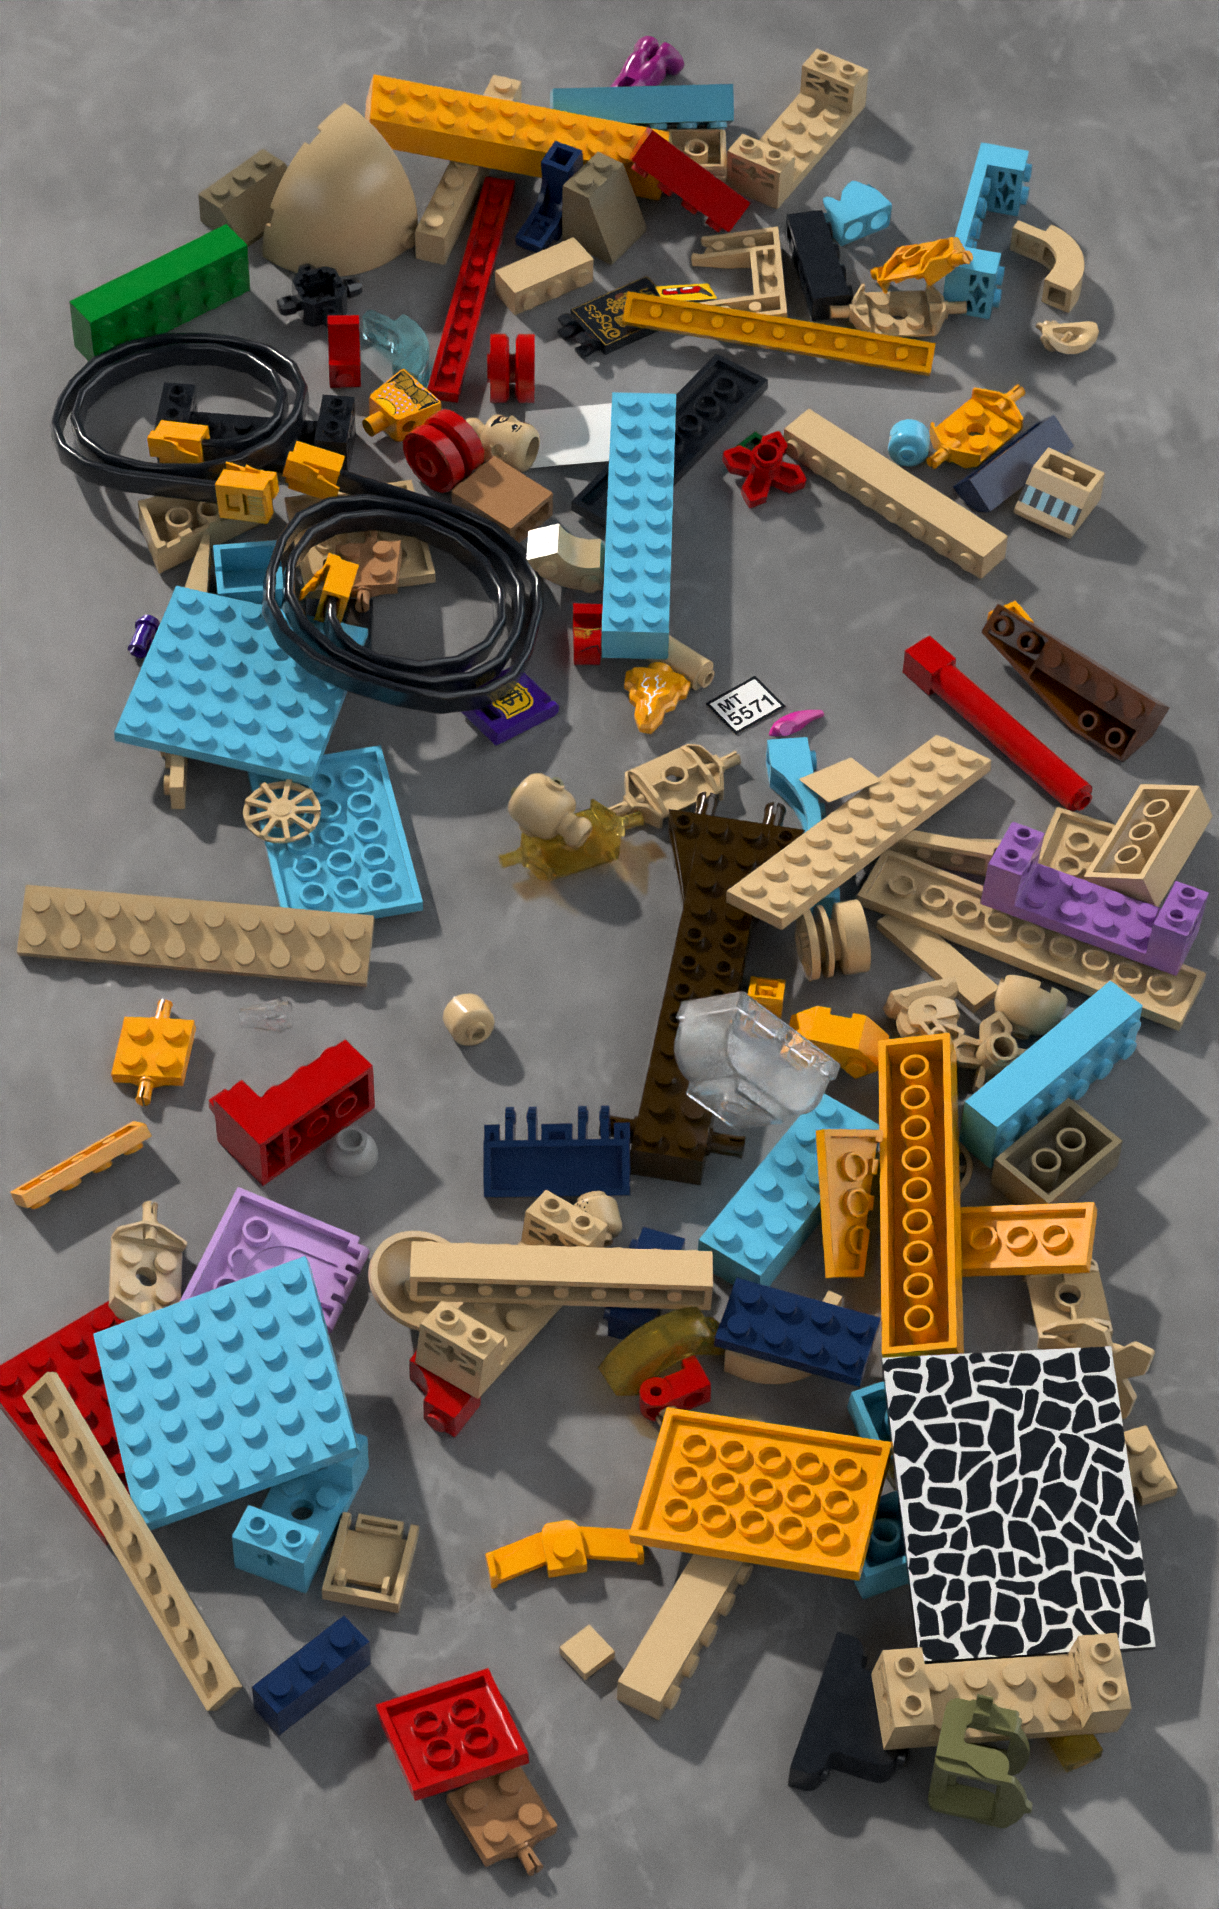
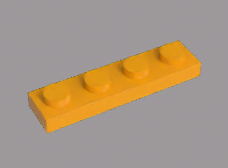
M132 1121L14 1189L10 1194L16 1205L37 1209L47 1204L51 1200L50 1195L58 1190L67 1191L78 1186L82 1182L81 1177L89 1172L98 1173L109 1168L113 1164L112 1159L122 1153L130 1155L143 1147L142 1142L152 1137L145 1123Z

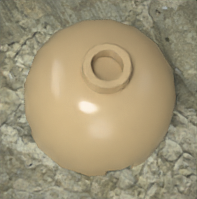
M1007 975L1005 980L1003 978L1000 979L994 1001L995 1011H1002L1013 1026L1012 1036L1020 1039H1029L1030 1035L1040 1036L1048 1033L1059 1023L1068 1002L1066 995L1054 987L1051 988L1050 993L1041 989V982L1023 976Z

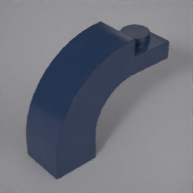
M554 141L541 161L542 184L540 193L531 214L515 236L517 246L538 253L547 249L553 240L558 241L562 236L563 185L583 166L582 150Z

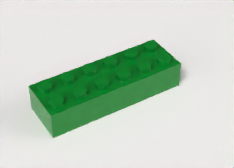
M225 224L69 301L74 347L89 361L91 358L125 341L166 333L250 291L248 245Z

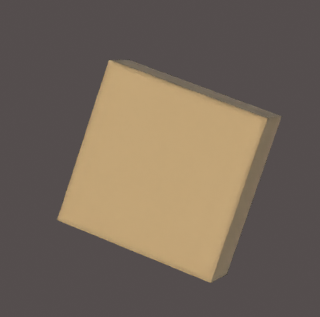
M590 1624L559 1647V1654L584 1680L615 1658V1651Z

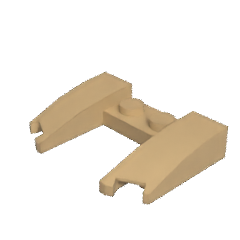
M778 226L704 236L701 238V244L707 247L704 254H692V266L727 269L751 268L754 295L699 303L788 318Z

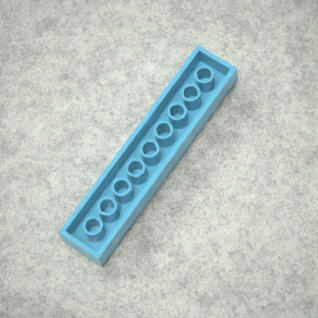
M612 392L602 610V658H668L676 394Z

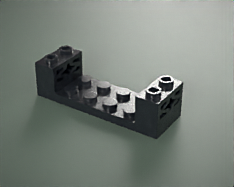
M164 382L154 431L160 421L165 420L205 425L209 428L210 439H229L246 435L262 427L271 417L198 412L196 385ZM323 394L318 421L305 420L299 435L276 460L258 468V470L263 469V471L283 474L290 451L293 452L296 441L344 455L342 469L349 471L356 435L355 397Z

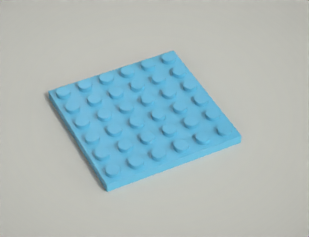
M176 586L114 731V738L117 742L283 780L292 779V782L312 786L347 691L309 674L277 645L262 615V605ZM280 609L281 612H282V614H283V616H284V618H285V620H286V622H287V624H288V626H289V628L292 629L291 626H290V624H289V622H288V620H287V618H286V616H285V614H284V612H283V610ZM306 615L309 622L324 634V623L314 620V616ZM341 623L344 632L358 644L364 646L368 636V629Z
M306 1256L93 1334L130 1497L150 1531L361 1454L311 1265Z

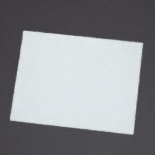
M612 403L525 411V423L533 425L540 436L539 451L531 468L609 461Z

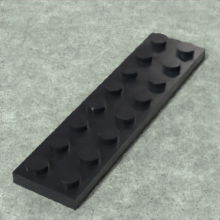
M715 354L676 394L674 486L768 389V379ZM609 463L571 501V511L605 529Z

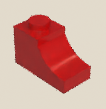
M359 315L327 316L330 388L361 387Z
M415 1352L409 1359L410 1380L418 1385L426 1396L423 1400L424 1420L432 1429L438 1432H446L456 1437L480 1407L481 1396L477 1399L416 1364Z

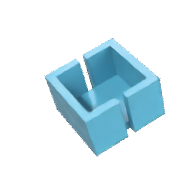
M277 540L213 545L217 595L262 605L263 581ZM281 563L276 574L275 600L280 609H282L283 585Z

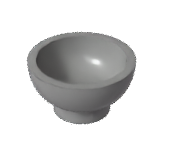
M347 1127L334 1135L328 1143L326 1161L335 1173L345 1177H358L374 1168L378 1161V1148L369 1134L356 1127Z

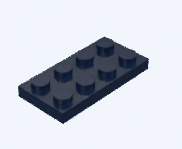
M736 1278L715 1336L714 1346L860 1387L880 1327L881 1318Z

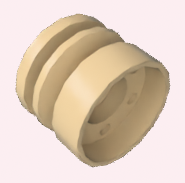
M855 899L835 902L832 906L831 919L828 918L822 905L814 907L813 915L809 909L796 919L795 942L797 953L806 978L809 981L818 980L821 970L826 978H832L835 961H838L845 976L866 973L870 970L871 948L869 932L860 901Z

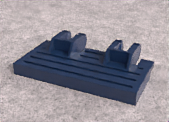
M602 1105L599 1111L601 1139H588L589 1111L587 1106L578 1107V1139H573L572 1123L541 1124V1140H538L537 1106L529 1107L526 1114L528 1140H516L517 1114L514 1107H506L505 1140H500V1124L484 1125V1198L539 1197L545 1190L558 1197H579L592 1191H602L607 1196H631L630 1122L614 1123V1139H611L609 1105Z

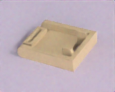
M343 1512L322 1587V1599L399 1613L418 1540L419 1525L411 1524L407 1540H403L404 1522L358 1514L355 1530H349L351 1513ZM348 1582L381 1588V1593L346 1587V1584Z

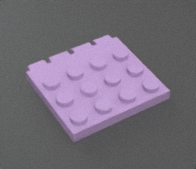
M237 1187L180 1302L306 1256L311 1265L328 1333L330 1334L343 1310L342 1304L347 1302L357 1281L355 1274H360L370 1250L359 1244L360 1237Z

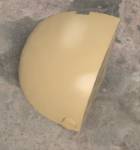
M344 103L317 127L320 133L310 145L304 142L284 173L270 206L274 209L271 223L265 225L263 257L284 269L298 273L300 265L309 263L315 269L324 266L336 269L339 276L355 275L378 268L415 245V230L418 226L415 197L408 177L397 156L377 129L359 112Z

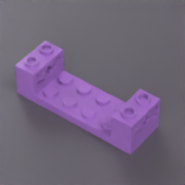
M1015 822L1011 823L988 863L980 904L1177 976L1199 932L1208 892L1175 881L1163 907L1159 908L1039 864L1038 861L1045 833Z

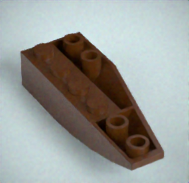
M997 604L981 631L1070 729L1122 762H1125L1153 737L1170 707L1113 671L1001 604Z

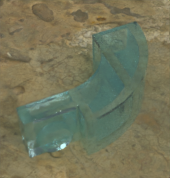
M369 309L362 316L363 338L397 356V359L392 363L393 376L400 370L405 369L426 388L430 377V351L427 336L422 328L404 314L395 321L386 315Z

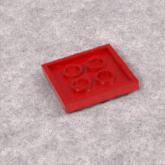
M489 1668L376 1704L377 1716L414 1801L529 1764L528 1751Z

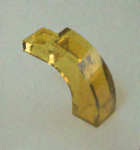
M697 1306L671 1311L649 1321L632 1332L606 1356L597 1368L616 1396H639L640 1386L645 1380L659 1376L669 1366L692 1355H724L726 1349L714 1346L715 1336L720 1323L713 1317H704Z

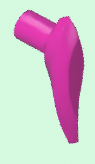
M802 710L789 713L772 725L768 735L774 737L791 735L800 731L811 721L823 717L824 712L822 710Z

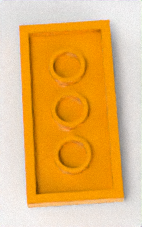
M1094 1202L960 1207L962 1277L1090 1273L1098 1211Z

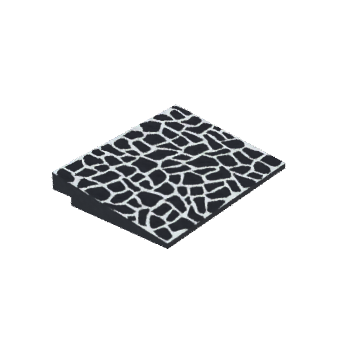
M1111 1346L882 1358L881 1368L916 1648L922 1647L924 1663L936 1664L1068 1654L1078 1636L1117 1633L1121 1653L1155 1649L1156 1645Z

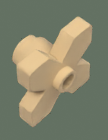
M1002 1011L995 1012L981 1022L979 1039L962 1034L952 1041L957 1055V1067L977 1069L972 1087L974 1093L1027 1050L1017 1047L1015 1039L1011 1036L1013 1026Z
M1089 1319L1082 1325L1076 1339V1344L1078 1348L1111 1346L1122 1419H1126L1137 1399V1395L1127 1378L1144 1375L1150 1367L1155 1351L1137 1341L1126 1346L1113 1343L1108 1328Z

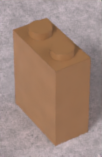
M495 456L485 464L479 465L466 480L459 482L451 494L452 504L498 524L519 543L528 537V531L537 529L553 515V493Z

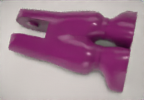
M644 36L635 43L634 52L628 56L620 74L610 87L659 86L664 81L666 74L674 76L682 71L685 64L683 57L671 44L663 42L659 47L656 38Z

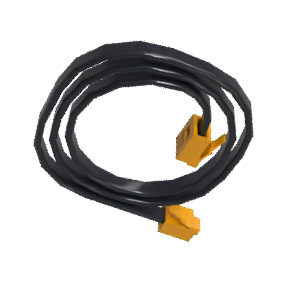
M296 441L293 452L290 451L283 471L282 476L286 477L285 483L289 484L288 489L323 500L295 513L277 538L263 581L262 615L277 645L309 674L348 692L400 708L436 714L482 709L511 693L529 665L544 613L543 578L527 561L526 548L498 524L460 506L343 470L344 455ZM339 492H342V493H346V494H349V495H347V496H338V493H339ZM307 529L291 551L283 574L282 610L292 628L290 629L275 600L276 574L287 548L299 532ZM375 530L414 537L451 554L479 579L493 605V626L482 642L456 656L415 660L380 654L358 644L344 632L341 626L359 565L342 560L340 556L328 553L324 566L314 574L312 579L301 590L300 601L308 592L315 591L321 581L325 582L314 620L324 623V634L309 622L295 595L296 569L312 547L338 534ZM526 586L530 593V623L522 653L508 674L482 688H478L500 675L516 649L525 619ZM507 591L511 598L512 626L508 639L495 658L469 672H465L484 662L502 636L507 622Z

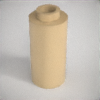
M670 635L668 658L646 659L651 663L662 662L669 665L673 672L682 674L689 680L691 688L694 690H698L700 687H707L715 674L712 661Z

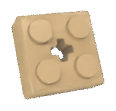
M666 130L669 132V142L726 184L727 154L725 130Z

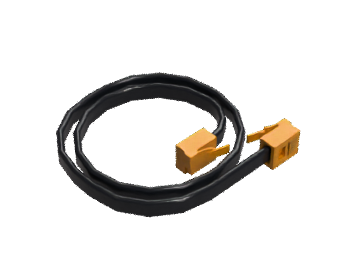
M161 333L125 341L91 358L68 381L57 398L49 426L51 438L61 463L86 482L122 492L218 504L220 518L268 524L274 513L272 498L275 499L279 492L277 472L258 470V468L276 460L299 435L305 422L309 405L308 386L297 363L271 345L236 336L213 333ZM173 366H219L246 373L270 388L276 400L273 416L262 427L246 435L229 439H210L209 428L205 425L161 420L155 431L151 430L147 437L149 454L151 457H159L160 463L145 462L110 453L90 439L84 429L88 410L109 389L139 374ZM278 374L290 381L296 392L294 407L288 418V394ZM70 412L72 431L81 454L70 447L63 436Z

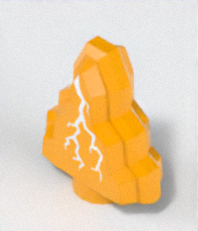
M653 662L647 668L633 667L625 673L624 689L630 692L629 703L636 708L634 719L641 733L652 734L662 724L665 713L675 710L679 700L686 699L691 688L689 680L682 674L673 672V669L665 663Z

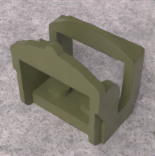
M977 1694L976 1700L972 1699L971 1701L960 1698L951 1699L947 1703L944 1712L928 1794V1805L932 1810L939 1813L974 1820L976 1823L998 1828H1007L1019 1821L1024 1814L1031 1813L1033 1803L1027 1800L1024 1787L1014 1777V1775L1020 1773L1026 1767L1030 1756V1745L1021 1728L1022 1719L1019 1717L1020 1713L1015 1710L998 1707L996 1704H992L994 1697ZM973 1728L1009 1736L1008 1750L977 1743H966L964 1741L966 1729ZM957 1776L997 1785L996 1792L994 1794L988 1790L958 1784L956 1781Z

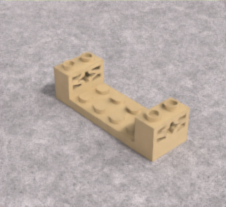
M816 49L802 65L800 93L759 140L742 134L727 151L726 185L737 193L778 209L865 107L869 70Z
M545 1190L525 1211L522 1237L518 1245L604 1248L608 1224ZM441 1301L420 1323L415 1363L479 1399L563 1305L463 1302L456 1309Z
M1117 1633L1078 1636L1068 1654L925 1664L922 1647L882 1650L871 1673L884 1750L938 1746L947 1703L954 1698L969 1701L972 1699L976 1700L977 1694L994 1697L992 1704H996L998 1707L1018 1711L1020 1713L1019 1717L1022 1719L1021 1728L1027 1739L1118 1732L1132 1709ZM973 1728L966 1729L964 1738L966 1743L1010 1740L1009 1736Z

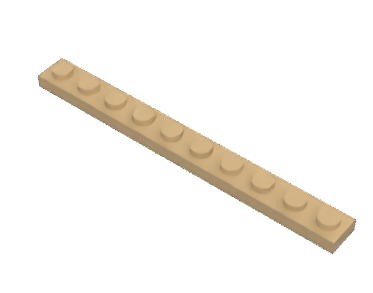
M57 1372L45 1373L23 1395L24 1400L207 1711H217L243 1686Z

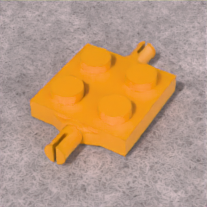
M163 999L158 1001L154 1017L124 1016L111 1076L115 1083H131L139 1086L135 1102L143 1106V1102L145 1106L150 1105L153 1088L165 1085L184 1086L196 1026L194 1020L169 1018L173 1004L165 999V1003Z

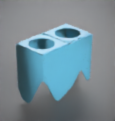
M852 180L842 190L840 201L828 196L823 198V204L827 213H824L826 222H831L833 238L840 246L885 229L890 224L892 203L870 184L865 185Z

